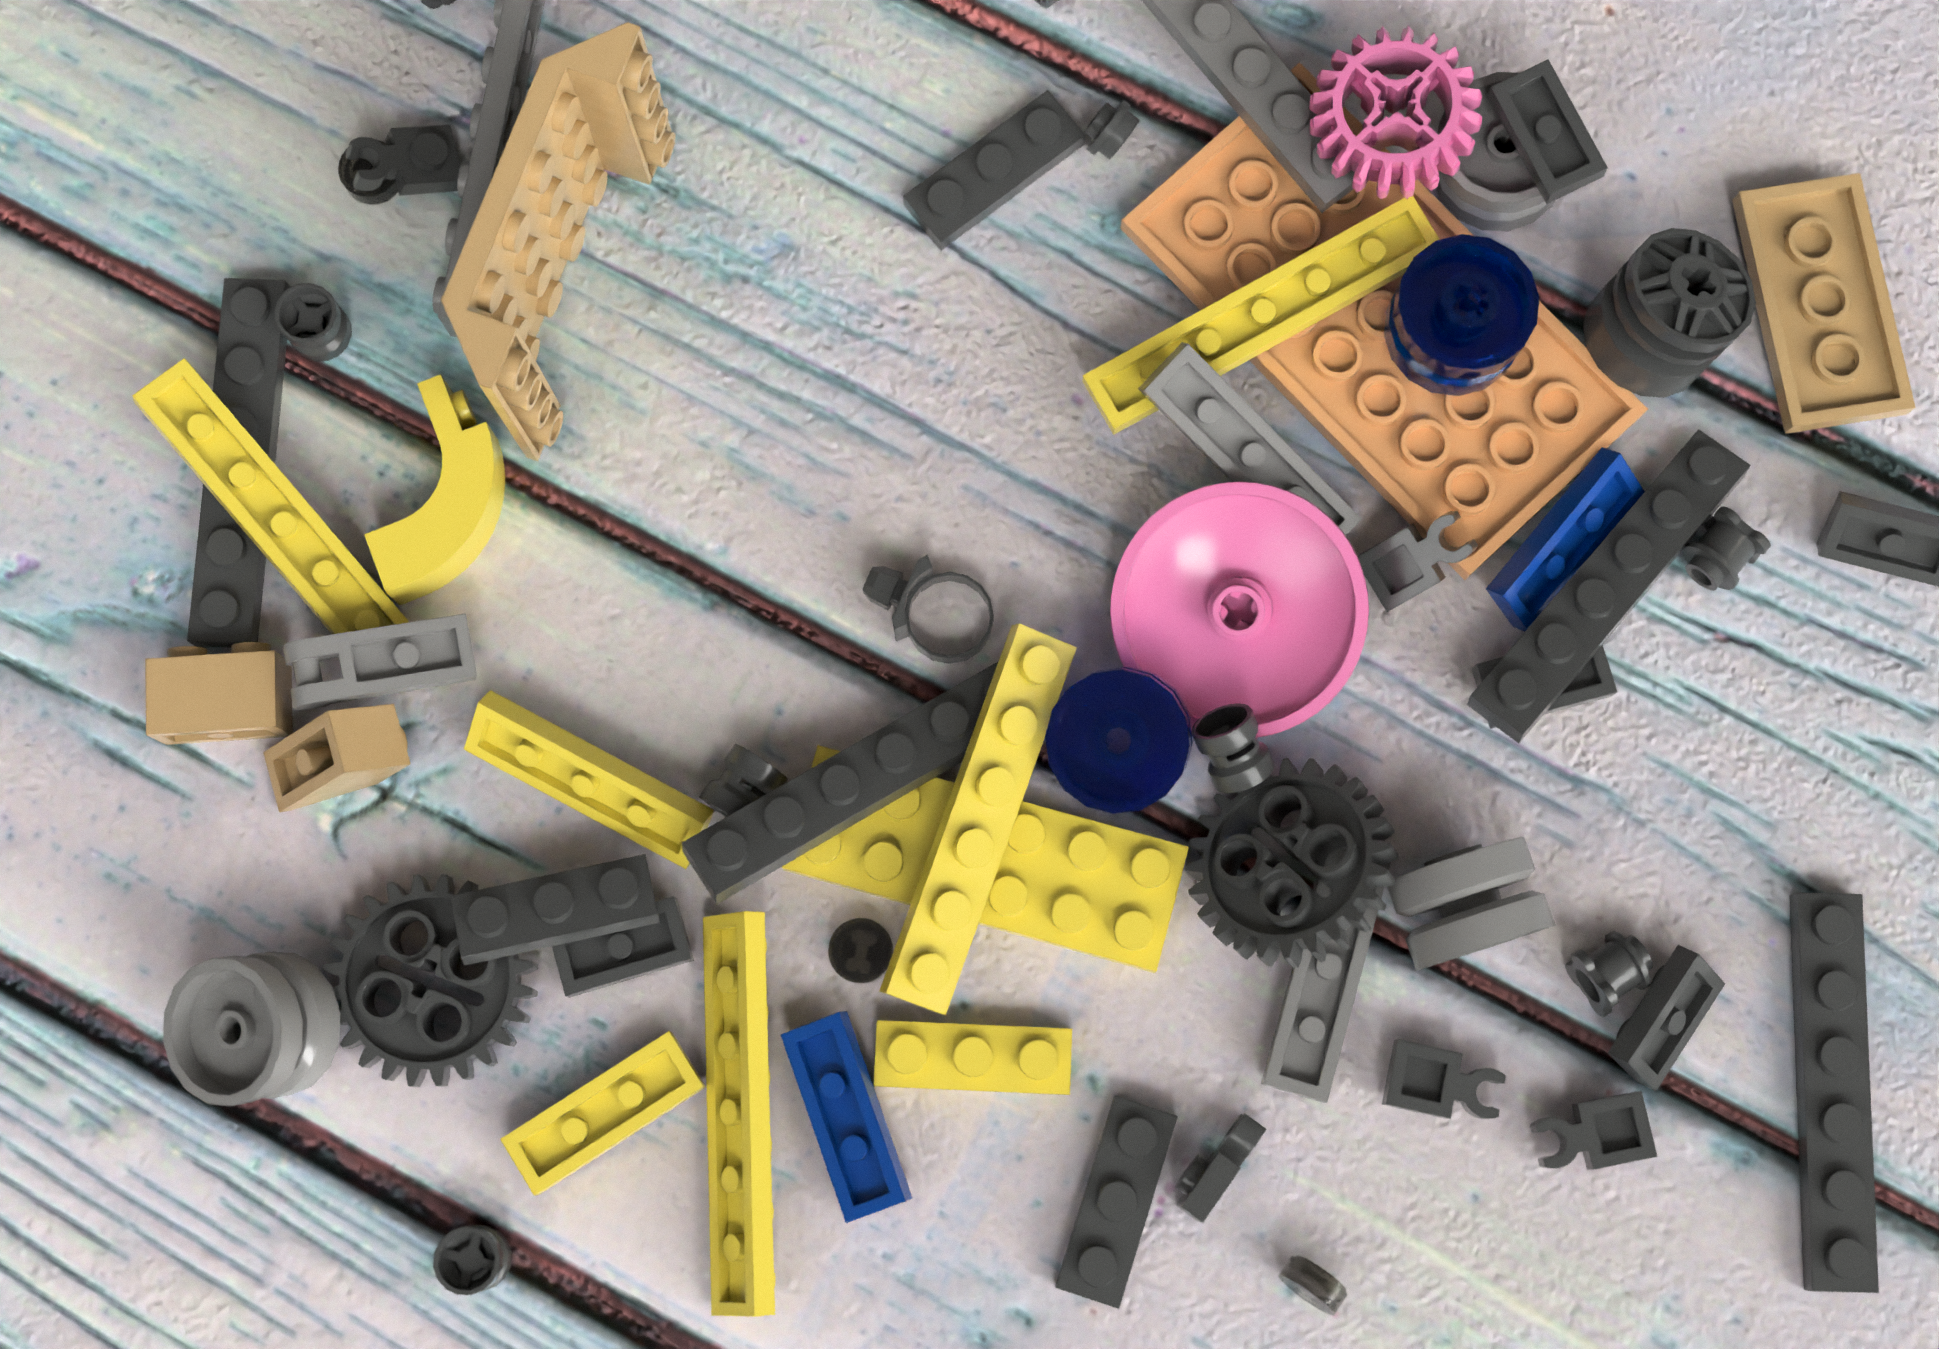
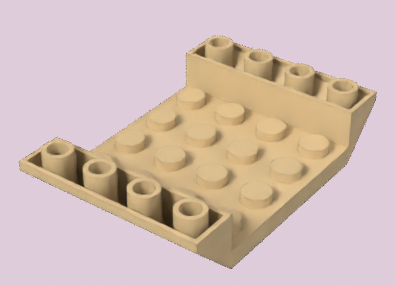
M629 22L541 60L441 299L479 386L526 458L535 461L539 460L545 445L551 447L555 443L563 422V412L559 410L561 405L536 362L540 348V340L536 336L544 317L551 318L558 308L563 290L562 282H559L567 260L574 262L580 254L585 238V227L582 226L590 205L597 207L606 189L608 174L604 170L650 185L657 166L661 168L666 167L675 145V133L671 131L668 109L664 107L660 94V82L656 80L652 55L648 54L641 27Z

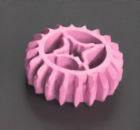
M1382 26L1377 31L1376 42L1372 46L1358 34L1352 40V55L1337 49L1331 58L1333 70L1322 69L1317 76L1316 85L1321 91L1315 92L1310 96L1309 109L1316 116L1310 120L1309 131L1312 136L1322 138L1317 144V154L1320 159L1336 157L1331 170L1335 179L1346 175L1350 171L1355 172L1352 188L1356 193L1365 188L1368 180L1377 182L1376 193L1381 200L1387 197L1390 184H1399L1400 192L1406 199L1412 197L1415 189V180L1418 179L1424 187L1432 191L1439 184L1438 171L1453 177L1460 167L1458 156H1469L1473 151L1475 140L1470 134L1479 132L1482 123V116L1473 110L1480 106L1482 94L1480 89L1468 88L1474 77L1472 66L1454 68L1459 57L1456 46L1445 50L1441 54L1436 53L1438 38L1435 33L1426 37L1423 44L1414 43V32L1408 26L1403 29L1400 41H1391L1390 34ZM1401 74L1407 75L1408 77L1404 79L1394 80L1389 79L1384 75ZM1432 91L1440 98L1447 117V124L1439 135L1429 127L1431 119L1422 110L1426 106L1428 94ZM1352 92L1361 99L1360 107L1368 115L1363 122L1362 131L1357 136L1350 130L1343 114V106ZM1407 107L1406 117L1398 113L1400 109L1404 110ZM1384 109L1392 113L1389 118L1386 116L1383 119ZM1394 145L1400 146L1409 152L1387 153L1380 150Z

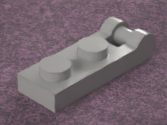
M466 613L300 639L283 645L285 663L287 666H293L296 687L290 690L294 710L315 709L333 703L473 681L477 678ZM339 657L342 678L323 681L319 662Z

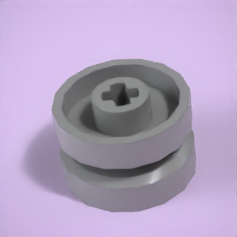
M1495 72L1473 80L1468 88L1480 89L1482 94L1480 106L1473 110L1482 116L1479 132L1470 134L1475 140L1473 151L1469 156H1458L1460 167L1453 177L1438 171L1440 179L1438 187L1435 189L1440 202L1458 220L1480 230L1511 231L1534 223L1556 201L1554 200L1548 204L1545 203L1488 97L1492 86L1518 74L1515 72ZM1445 112L1439 122L1438 135L1447 124Z
M1524 837L1506 840L1486 847H1482V844L1437 857L1423 863V868L1396 877L1395 885L1387 886L1396 914L1413 917L1439 909L1442 919L1413 929L1405 939L1416 970L1456 959L1556 925L1544 893L1527 891L1507 898H1501L1499 889L1529 878L1535 870Z
M265 952L248 956L217 957L191 967L176 983L164 1011L163 1043L171 1070L186 1091L207 1104L235 1106L254 1102L262 1098L272 1099L288 1096L312 1087L330 1068L340 1042V1010L333 987L317 965L296 953Z

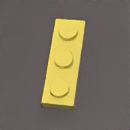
M877 1020L873 1086L1070 1095L1072 1029Z
M668 1031L500 1140L534 1196H537L697 1094L706 1086L674 1034Z

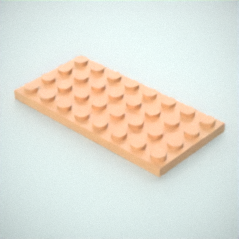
M1300 62L1290 70L1311 95L1321 91L1316 85L1317 79ZM1343 106L1346 123L1353 134L1357 136L1362 131L1363 125ZM1238 116L1121 220L1120 229L1199 310H1202L1405 197L1400 192L1399 184H1390L1387 197L1381 200L1376 193L1377 182L1368 180L1364 189L1357 193L1353 189L1321 213L1248 125ZM1386 148L1380 150L1382 152L1390 153ZM1415 180L1413 196L1444 245L1441 254L1249 361L1410 525L1414 523L1423 538L1427 537L1430 525L1437 518L1447 512L1458 511L1461 518L1445 528L1444 538L1453 547H1461L1473 539L1478 544L1475 551L1466 559L1456 563H1448L1466 580L1571 483L1602 447L1607 449L1642 417L1648 408L1631 391L1616 385L1597 367L1588 349L1419 180Z

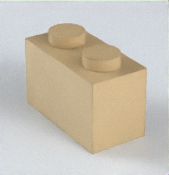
M261 642L236 643L231 645V653L208 655L207 649L203 647L179 646L169 648L167 650V657L145 659L147 736L165 745L280 738L287 737L293 733L292 698L290 692L292 689V666H287L285 658L275 650H271L270 644Z

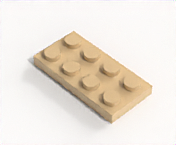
M1856 173L1739 191L1732 202L1748 273L1753 284L1757 313L1785 434L1902 416L1910 413L1916 407L1861 174Z

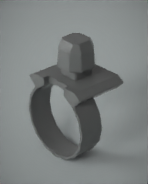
M928 555L917 561L909 581L903 580V572L885 566L872 567L863 587V593L869 601L886 610H889L891 605L897 607L892 617L896 641L909 637L916 649L932 661L952 664L970 659L979 653L990 639L994 622L991 599L982 585L969 576L954 572L933 575V567ZM948 581L966 584L977 591L988 606L990 617L988 630L981 641L965 653L954 655L934 653L920 644L911 631L909 622L912 603L919 593L936 583Z

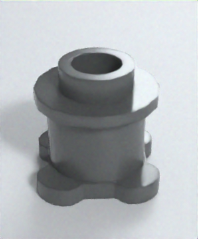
M1722 506L1705 523L1707 532L1698 542L1688 543L1684 547L1683 555L1688 563L1685 569L1696 583L1708 590L1714 591L1718 587L1731 590L1738 585V573L1747 563H1755L1760 554H1765L1771 547V544L1765 535L1751 528L1741 520L1735 511Z
M1612 931L1605 935V944L1589 954L1579 949L1571 955L1572 960L1565 964L1566 971L1571 980L1579 986L1593 1010L1601 1017H1605L1612 1012V1007L1619 1003L1618 998L1635 987L1640 990L1646 989L1651 984L1649 970L1653 968V961L1644 945L1632 935L1625 938L1620 933Z

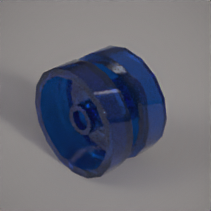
M1461 234L1433 242L1413 258L1386 309L1384 337L1392 361L1408 380L1431 393L1461 396L1485 390L1508 371L1537 325L1540 297L1532 272L1513 250L1488 237Z
M1130 666L1099 670L1070 686L1052 709L1045 735L1049 766L1063 790L1086 807L1112 814L1142 810L1165 797L1187 768L1194 742L1191 734L1192 722L1190 712L1178 691L1153 672ZM1114 728H1123L1131 736V745L1127 746L1122 752H1115L1109 747L1113 739L1107 737V735Z

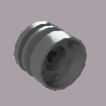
M1677 228L1652 234L1588 305L1583 322L1586 347L1597 367L1616 385L1640 396L1660 398L1682 392L1750 325L1756 305L1752 280L1739 258L1720 241L1696 230Z

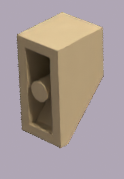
M394 704L326 711L263 752L279 812L292 811L376 785L410 765L407 753V737L399 724Z

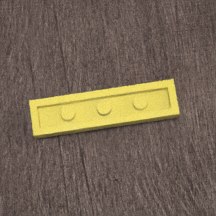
M491 690L477 703L464 746L465 751L680 867L688 868L690 862L683 853L682 842L708 828L714 813L712 808Z

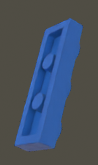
M1602 447L1487 586V592L1513 627L1524 632L1529 628L1645 492L1621 453Z
M847 1011L837 1012L780 1034L845 1222L854 1221L913 1199Z

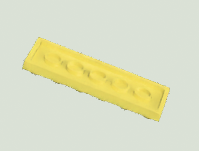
M817 745L811 768L841 751ZM936 777L782 866V869L801 876L911 905L955 782ZM1022 801L978 925L1156 973L1189 847Z

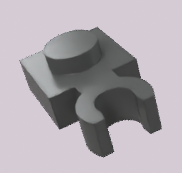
M450 125L390 128L385 139L386 145H383L374 138L359 137L350 141L346 150L347 159H366L374 167L372 170L364 169L357 172L353 180L354 188L357 190L372 191L379 188L385 180L395 179L399 196L458 191L457 182L461 165Z
M1450 511L1437 518L1430 525L1427 537L1425 538L1421 537L1414 523L1358 555L1364 575L1386 612L1445 579L1446 576L1437 562L1440 560L1447 563L1460 562L1475 551L1478 546L1475 539L1468 541L1461 547H1453L1444 538L1445 528L1461 518L1458 511Z
M1397 1039L1393 1043L1382 1105L1443 1119H1451L1455 1101L1461 1103L1463 1109L1473 1117L1480 1119L1499 1117L1500 1109L1482 1105L1477 1099L1476 1090L1483 1081L1504 1084L1506 1075L1492 1068L1476 1069L1468 1074L1459 1073L1462 1053Z
M1642 1091L1572 1104L1576 1121L1574 1124H1569L1563 1119L1554 1117L1541 1118L1530 1124L1531 1133L1551 1130L1560 1139L1558 1152L1553 1156L1538 1158L1539 1167L1554 1169L1565 1167L1575 1159L1579 1152H1583L1588 1170L1658 1157Z
M1240 1114L1206 1161L1197 1155L1186 1168L1175 1185V1188L1183 1193L1176 1206L1196 1221L1203 1223L1241 1169L1240 1166L1265 1133L1266 1128L1247 1114Z

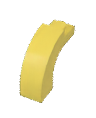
M441 374L417 383L441 447L442 469L438 484L427 502L415 513L400 521L364 534L384 590L398 605H403L430 594L453 581L464 572L488 543L500 517L504 501L505 467L498 438L487 422L476 425L477 422L463 389L453 393Z

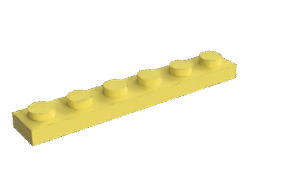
M1414 196L1408 199L1403 198L1084 374L1082 382L1112 434L1115 435L1159 410L1138 388L1182 342L1189 344L1221 376L1440 255L1444 245Z
M185 358L132 395L137 407L331 634L409 622Z
M1020 623L1011 625L879 992L946 1015L1077 647Z
M742 911L703 917L711 1316L756 1317L775 1315L774 1288L776 1278L773 1253L774 1208L772 1203L771 1177L772 1139L770 1136V1072L767 1024L769 1011L766 986L767 943L765 938V912Z

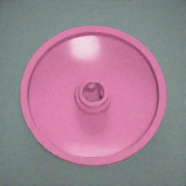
M1243 481L1224 482L1190 491L1172 500L1152 515L1137 531L1127 546L1114 577L1110 605L1111 628L1119 658L1128 676L1148 702L1161 713L1192 730V726L1199 718L1218 707L1237 703L1246 704L1252 709L1259 725L1258 733L1256 734L1258 738L1288 730L1305 722L1329 704L1344 687L1359 661L1365 643L1369 618L1368 590L1360 560L1352 544L1338 525L1319 507L1289 490L1273 485Z

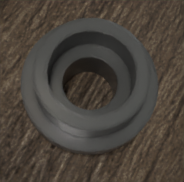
M1123 100L1116 109L1107 102L1103 105L1084 131L1092 138L1086 149L1093 155L1099 151L1109 160L1116 154L1139 123V119L1129 112L1131 108L1129 103Z

